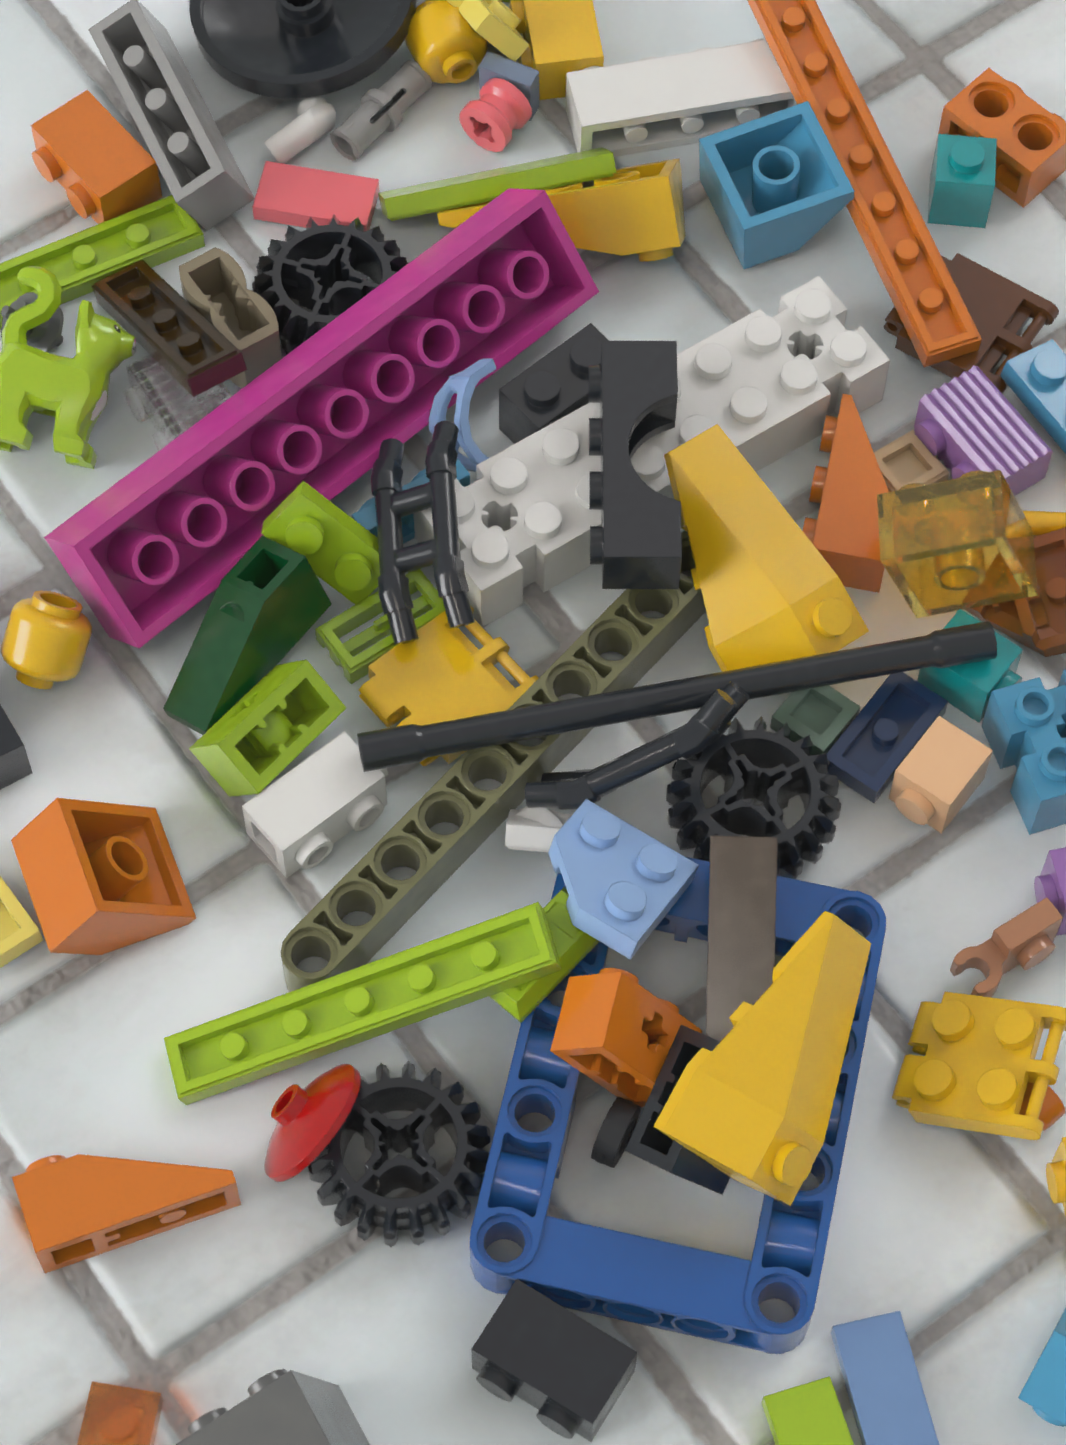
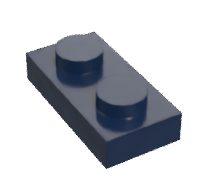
M904 672L890 674L828 751L827 758L830 764L827 773L837 775L839 781L872 803H875L892 782L895 770L937 717L939 715L943 717L948 701Z

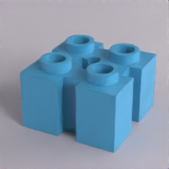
M1065 669L1056 688L1046 690L1040 677L993 690L981 725L1000 769L1013 765L1017 768L1010 792L1029 835L1066 824Z

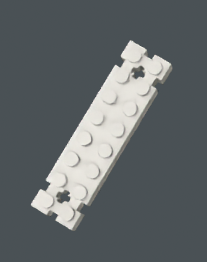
M818 276L781 296L777 315L773 317L766 316L760 308L677 354L678 398L675 428L661 432L645 441L631 458L633 468L650 488L674 499L664 454L718 424L755 472L822 435L826 415H830L833 412L839 414L842 394L852 395L858 413L882 401L890 359L862 326L853 331L847 330L844 327L847 308L822 278ZM588 403L477 464L476 481L463 487L457 478L455 479L461 560L464 561L465 576L469 588L467 594L470 605L474 609L473 617L482 627L523 605L524 587L536 582L541 590L546 592L591 566L590 526H602L601 510H589V472L601 471V456H589V418H600V403ZM431 508L414 513L415 539L418 543L434 538Z

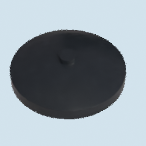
M190 0L189 12L198 46L209 65L220 76L235 86L254 94L274 98L298 99L326 95L342 90L378 70L395 54L409 33L411 18L416 12L417 0Z

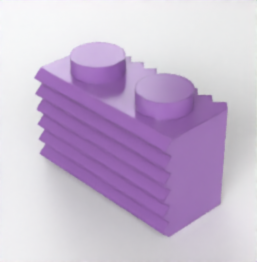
M973 365L968 372L963 371L959 377H954L949 383L944 382L939 389L934 388L930 394H925L919 400L914 424L915 435L933 456L937 455L938 459L944 461L946 468L951 469V476L958 491L969 500L974 498L975 502L981 504L982 509H994L1046 477L1053 451L978 366Z

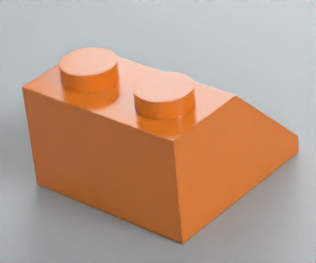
M56 798L11 839L50 953L103 955L189 925L196 919L156 808Z

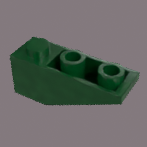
M262 535L224 576L163 707L169 717L204 735L287 655L332 605L306 556Z

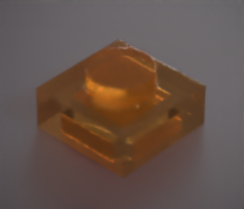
M92 1381L77 1445H154L164 1401L162 1394Z

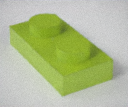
M302 481L264 520L261 531L262 535L306 556L315 574L352 603L357 604L364 600L378 587V577L380 576L378 538L305 481Z

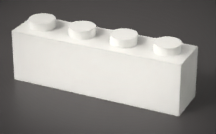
M764 38L755 39L748 43L718 48H701L694 52L663 57H646L638 61L603 67L591 66L583 70L566 73L565 109L577 152L603 147L613 152V156L617 157L699 143L700 138L797 105Z

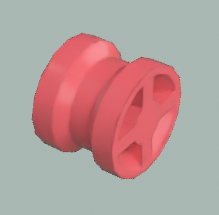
M491 78L480 89L479 100L469 101L461 110L459 121L464 131L477 145L492 152H500L512 140V130L522 129L532 117V108L525 95L515 85L504 79Z

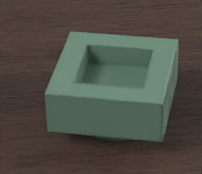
M829 685L795 691L787 697L772 715L770 728L777 732L787 722L791 729L789 740L796 742L810 735V739L813 742L810 755L828 753L856 718L861 706Z

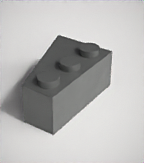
M285 1369L275 1370L256 1380L247 1390L250 1397L230 1410L218 1408L197 1418L188 1427L190 1436L176 1444L370 1445L339 1385L293 1370L287 1372Z

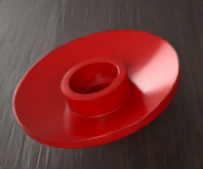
M350 1064L338 1065L318 1076L304 1089L297 1084H293L281 1094L271 1111V1118L278 1123L270 1138L265 1157L264 1170L267 1176L276 1182L286 1181L304 1170L327 1147L345 1122L357 1098L361 1084V1075L356 1068Z

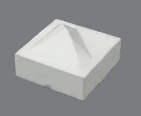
M525 806L519 810L510 809L506 823L505 847L513 850L549 852L554 835L573 814L559 813L544 807L528 808Z

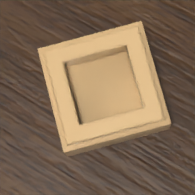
M914 430L874 452L894 506L912 505L947 484L949 471L915 435Z

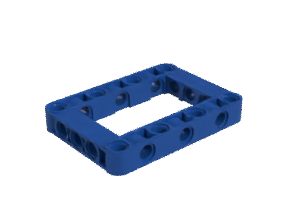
M686 857L699 865L694 879L654 930L675 934L674 940L687 943L688 937L708 941L710 862ZM557 873L552 898L563 887L566 888L561 873ZM777 876L775 955L784 957L824 911L835 914L850 927L858 929L865 939L871 943L824 1144L810 1171L817 1178L819 1186L809 1191L799 1190L791 1206L764 1194L751 1260L548 1216L555 1178L559 1179L576 1106L580 1071L550 1051L561 1007L552 1004L547 998L555 992L566 991L569 977L599 974V971L605 968L609 947L599 942L520 1025L470 1231V1267L475 1279L483 1288L496 1294L507 1295L516 1279L564 1308L763 1351L767 1354H783L794 1350L805 1338L817 1298L886 931V915L881 904L872 896L860 891H849ZM540 1113L547 1116L552 1121V1124L546 1130L529 1132L523 1129L517 1121L526 1114ZM506 1239L516 1242L523 1251L515 1260L499 1262L492 1259L486 1253V1250L493 1242ZM768 1299H780L792 1307L795 1317L784 1323H775L768 1320L761 1313L759 1305Z

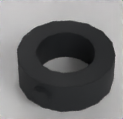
M621 1097L615 1099L599 1130L592 1149L591 1159L600 1164L615 1168L632 1136L639 1118L641 1106Z

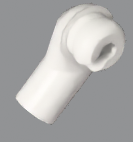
M321 95L304 98L298 106L297 112L299 116L264 142L279 163H286L310 144L330 132L335 126L336 112L334 106L327 103Z

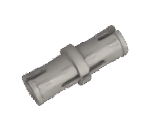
M407 60L379 89H369L360 99L361 106L340 127L331 132L330 139L337 151L347 159L354 161L385 130L388 132L394 131L402 122V114L423 93L432 87L430 76L422 70L418 63ZM393 98V101L370 122V119Z

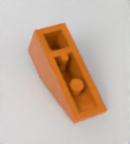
M77 1154L69 1158H65L62 1155L41 1158L31 1163L26 1168L25 1173L12 1177L32 1244L44 1274L241 1205L233 1172L227 1169Z

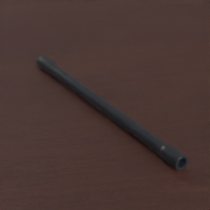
M989 621L935 630L928 635L427 725L408 724L358 733L359 753L363 771L368 772L418 763L427 757L700 709L717 689L723 690L730 681L742 687L748 693L750 699H756L928 667L946 668L991 660L997 657V642L992 624Z

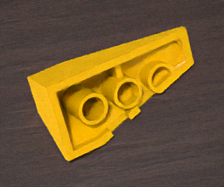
M679 158L618 168L616 173H613L614 176L593 180V186L583 188V182L545 190L573 244L578 249L621 256L638 253L639 261L647 262L673 256V248L680 247L686 237L682 174ZM491 201L439 211L437 213L439 226L456 228Z
M718 424L664 454L674 499L681 502V528L688 532L696 568L691 569L695 590L701 589L709 625L704 627L708 647L722 672L836 652L869 632L838 575Z
M824 911L774 967L773 984L756 1003L752 1005L743 1001L729 1017L734 1027L714 1050L710 1051L702 1047L686 1065L653 1127L732 1179L791 1206L824 1144L871 943L835 914Z

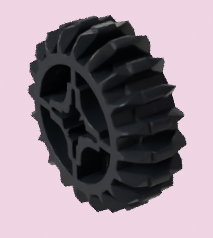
M335 214L329 221V225L318 226L310 217L306 225L307 230L301 232L288 225L285 241L271 239L268 256L259 257V262L256 266L257 276H254L252 289L253 292L264 298L273 309L278 321L281 347L285 350L286 355L408 264L406 257H400V248L397 246L396 240L384 241V234L379 226L364 232L363 225L358 217L348 226L340 225V221ZM290 298L299 300V306L312 310V312L302 309L301 307L296 305Z
M762 716L755 721L753 730H744L743 725L735 717L728 729V735L723 734L716 742L708 745L701 752L687 759H677V762L674 763L671 776L674 781L667 785L666 801L672 806L668 809V824L670 828L680 829L677 832L676 840L680 850L696 848L693 858L709 862L710 836L747 835L749 837H778L777 876H779V869L781 868L796 879L802 873L803 860L816 864L822 856V844H829L835 836L836 826L834 822L836 819H839L841 811L840 799L834 797L838 794L839 789L837 775L826 774L830 764L827 753L810 755L813 747L810 735L793 742L789 740L791 729L787 722L778 729L777 733L766 731L767 725ZM721 775L725 781V793L718 797L716 805L706 809L701 794L713 779ZM799 794L805 813L795 825L787 830L782 822L784 815L782 809L788 807L789 799ZM742 797H743L744 800H745V799H752V800L750 801V803H746V802H744V801L742 800ZM757 800L763 802L764 805H755V803L757 802Z
M409 1061L404 1064L402 1077L390 1078L389 1069L386 1065L380 1063L376 1067V1082L368 1084L366 1079L361 1076L360 1089L348 1117L331 1142L318 1155V1159L308 1165L310 1180L323 1183L317 1190L318 1200L322 1206L337 1204L334 1211V1219L338 1225L344 1226L359 1217L357 1224L359 1238L365 1241L372 1236L376 1227H381L384 1232L385 1244L392 1247L398 1240V1230L410 1229L412 1242L419 1246L424 1242V1225L431 1223L436 1232L445 1236L450 1231V1222L446 1212L449 1211L457 1217L465 1219L471 1214V1203L467 1196L476 1197L480 1194L483 1178L479 1173L485 1172L489 1152L482 1148L491 1142L490 1129L485 1125L476 1124L481 1118V1107L476 1101L461 1104L464 1098V1087L459 1081L449 1085L442 1091L440 1090L442 1082L441 1072L436 1067L427 1073L423 1081L416 1080L415 1066ZM392 1111L413 1112L406 1118L398 1120L382 1115ZM441 1127L450 1135L457 1151L454 1162L446 1176H443L436 1170V1160L428 1153L429 1149L435 1144L434 1134ZM356 1132L364 1138L365 1148L372 1154L364 1164L365 1174L357 1182L352 1178L344 1165L346 1148ZM408 1147L412 1149V1157L410 1159L401 1155ZM392 1148L395 1152L400 1153L392 1160H389L387 1149L390 1150ZM398 1188H410L419 1193L417 1196L408 1198L385 1197L392 1190Z

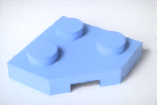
M588 799L579 806L554 835L548 852L555 874H562L569 895L566 907L572 925L630 960L692 883L699 866Z

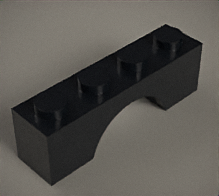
M602 340L600 365H589L588 403H600V418H589V456H601V471L589 472V510H601L602 526H590V565H602V589H679L682 561L681 502L664 496L650 488L638 476L631 463L632 456L645 441L661 432L675 428L678 398L677 341Z

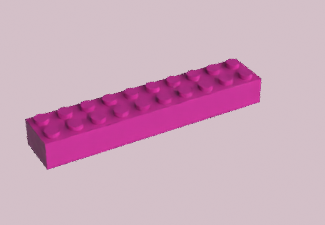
M508 188L44 537L110 638L141 648L218 588L224 576L260 539L264 520L302 481H305L330 501L373 468L374 462L378 459L382 441L393 438L404 444L429 424V415L434 397L449 379V376L464 371L480 359L493 358L496 370L480 379L475 386L476 388L599 292L546 191ZM456 393L452 395L447 410L456 403Z

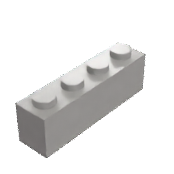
M130 0L88 30L176 203L208 231L255 200L167 29L138 0Z

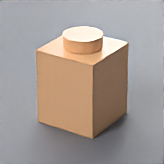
M939 715L895 770L888 799L893 801L898 810L910 821L919 825L928 824L942 834L984 780L993 750Z

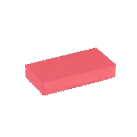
M266 161L253 203V216L256 220L306 228L310 217L318 226L329 225V221L334 214L340 221V225L348 226L358 217L363 225L364 232L370 229L379 196L378 193L380 192L379 179Z

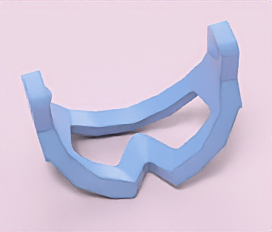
M493 358L480 359L464 371L449 376V379L435 395L429 415V431L433 434L435 425L440 421H446L447 407L454 393L457 394L454 424L458 427L459 432L455 450L458 453L457 458L467 471L476 472V465L489 458L481 452L472 439L469 425V406L475 386L479 380L496 370ZM460 446L462 447L467 457L458 452Z

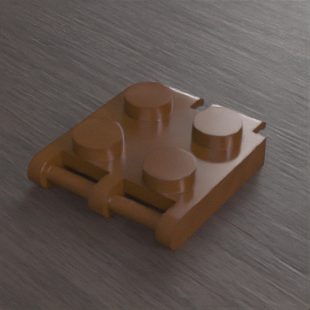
M959 253L954 256L952 261L941 255L982 338V342L978 351L933 364L930 367L954 378L959 377L963 371L968 372L973 365L978 366L1003 394L1006 390V384L1000 374L1006 361L1032 349L1031 342L1043 325H1051L1059 314V310L1051 301ZM894 306L885 318L886 324L883 327L887 332L897 337L895 348L921 361ZM1032 318V322L1027 327L1025 332L1022 334L1024 326L1026 325L1028 320ZM1006 355V359L1003 361V363L998 368L996 373L993 374L994 368L997 366L1002 357Z

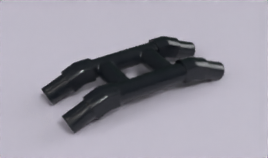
M440 421L434 427L432 442L428 445L425 459L428 483L402 491L403 469L401 466L405 447L397 439L389 438L382 441L378 459L373 464L371 491L375 497L380 576L378 577V592L383 613L388 618L394 645L419 639L411 610L414 607L409 591V579L405 576V573L433 565L438 595L443 600L449 627L457 628L475 622L467 594L469 588L465 576L464 561L461 560L455 493V479L457 478L456 461L458 455L455 449L459 429L451 421ZM431 508L434 538L403 548L401 517Z
M730 681L723 690L717 689L687 724L594 769L547 772L542 774L541 782H527L525 786L526 805L528 808L558 807L560 810L578 809L586 799L596 803L601 800V797L615 791L617 788L681 757L687 759L716 742L731 726V719L750 699V696L742 687Z

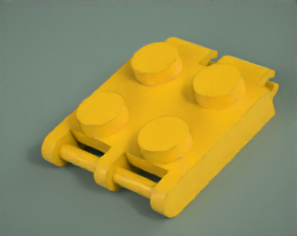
M443 611L417 630L419 639L396 645L368 666L369 680L358 691L361 693L359 695L361 700L386 727L394 725L403 717L405 719L397 726L408 724L427 725L508 710L539 677L535 675L530 678L509 656L510 646L501 637L493 639L475 619L474 623L465 625V627L484 646L481 649H478L458 627L450 628L446 611ZM499 662L520 686L515 688L494 665ZM466 751L427 757L419 763L424 767L441 756L450 764Z
M944 992L941 1003L921 1002L908 1045L913 1046V1052L925 1056L904 1055L891 1098L897 1100L896 1105L908 1108V1111L917 1123L1028 1140H1039L1044 1127L1043 1122L1039 1120V1115L1048 1085L1056 1084L1059 1074V1068L1054 1063L1063 1031H1066V1008ZM1043 1029H1050L1041 1060H1036L1035 1057ZM1028 1082L1034 1083L1026 1113L1021 1115L1019 1113Z

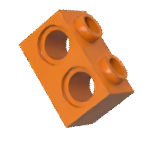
M986 69L943 107L938 134L997 139L995 187L1023 208L1066 170V121L1059 115L1050 113L1028 97L1017 84L1005 80L992 69Z

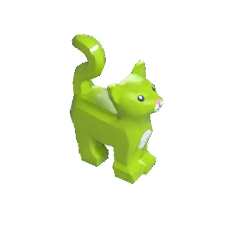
M37 266L23 268L17 275L18 281L36 289L38 297L35 302L23 306L10 314L2 330V351L0 353V450L12 452L14 445L20 449L30 450L33 434L27 428L30 415L34 412L55 417L53 432L54 451L64 454L67 464L94 469L97 455L88 444V440L96 421L107 405L110 375L125 359L135 354L136 337L123 330L116 321L95 314L92 303L82 300L75 327L76 355L73 358L53 355L27 345V331L50 320L60 306L62 288L56 275L46 268Z

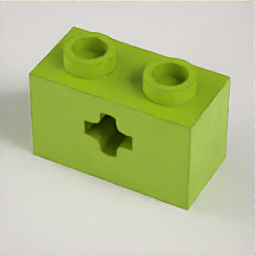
M307 659L279 664L200 737L189 750L229 797L259 794L346 709V706Z

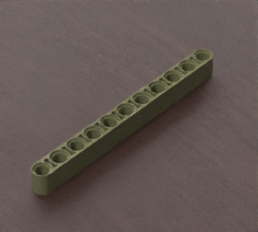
M684 530L681 533L682 561L679 589H626L508 710L561 701L559 697L569 693L583 697L633 688L706 612L701 589L695 590L693 578L681 573L696 568L688 532ZM657 611L664 614V617L652 619L641 615V613ZM606 652H617L623 655L624 658L611 661L602 658L600 655ZM593 728L538 737L543 742L532 747L511 742L468 750L288 933L282 942L280 953L287 990L291 992L366 965L507 819L510 809H516L525 800L526 783L541 782L542 774L552 772ZM482 779H494L502 785L488 791L481 790L473 784ZM442 822L453 823L459 827L457 831L448 835L437 834L430 830L431 827ZM400 866L409 867L416 871L415 875L405 880H395L386 875L391 869ZM355 911H362L372 915L370 921L359 926L348 925L342 921L346 915ZM313 956L321 957L328 961V964L323 969L312 973L304 972L297 968V965L302 960Z

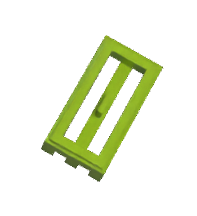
M421 569L405 574L409 579L410 595L417 591H420L422 594L412 601L414 608L411 610L417 630L445 611L443 600L439 598L437 589ZM378 591L315 629L316 640L322 648L326 647L329 650L330 658L336 666L340 665L342 667L344 676L350 684L368 674V666L396 646L394 645L387 615L375 620L372 626L346 642L342 643L339 638L383 612Z

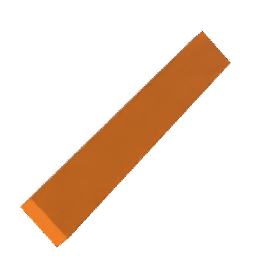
M747 0L797 105L806 101L809 102L854 189V199L846 207L923 367L978 351L982 338L816 0Z

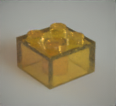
M1001 470L991 472L971 471L956 479L932 484L912 483L901 487L897 491L877 494L880 561L916 618L1038 596L1033 530Z

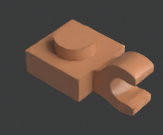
M1046 897L996 928L989 940L978 946L967 947L961 950L954 957L950 972L953 976H957L968 968L980 970L985 975L986 980L975 985L971 995L992 997L997 991L1002 975L1018 965H1021L1024 970L1033 968L1054 951L1056 946L1053 942L1063 917Z

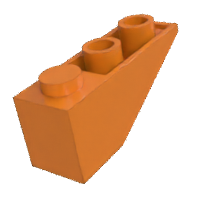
M842 394L838 417L826 415L819 451L830 453L828 468L816 466L812 481L809 502L820 504L818 518L805 517L803 532L835 571L845 587L879 593L896 509L852 395Z

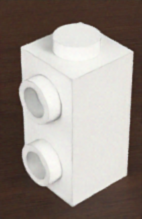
M344 731L242 806L247 835L286 879L302 867L304 869H311L330 854L335 842L353 829L358 832L368 828L380 817L384 806L387 805L385 777L388 776L387 768L364 772L359 747Z

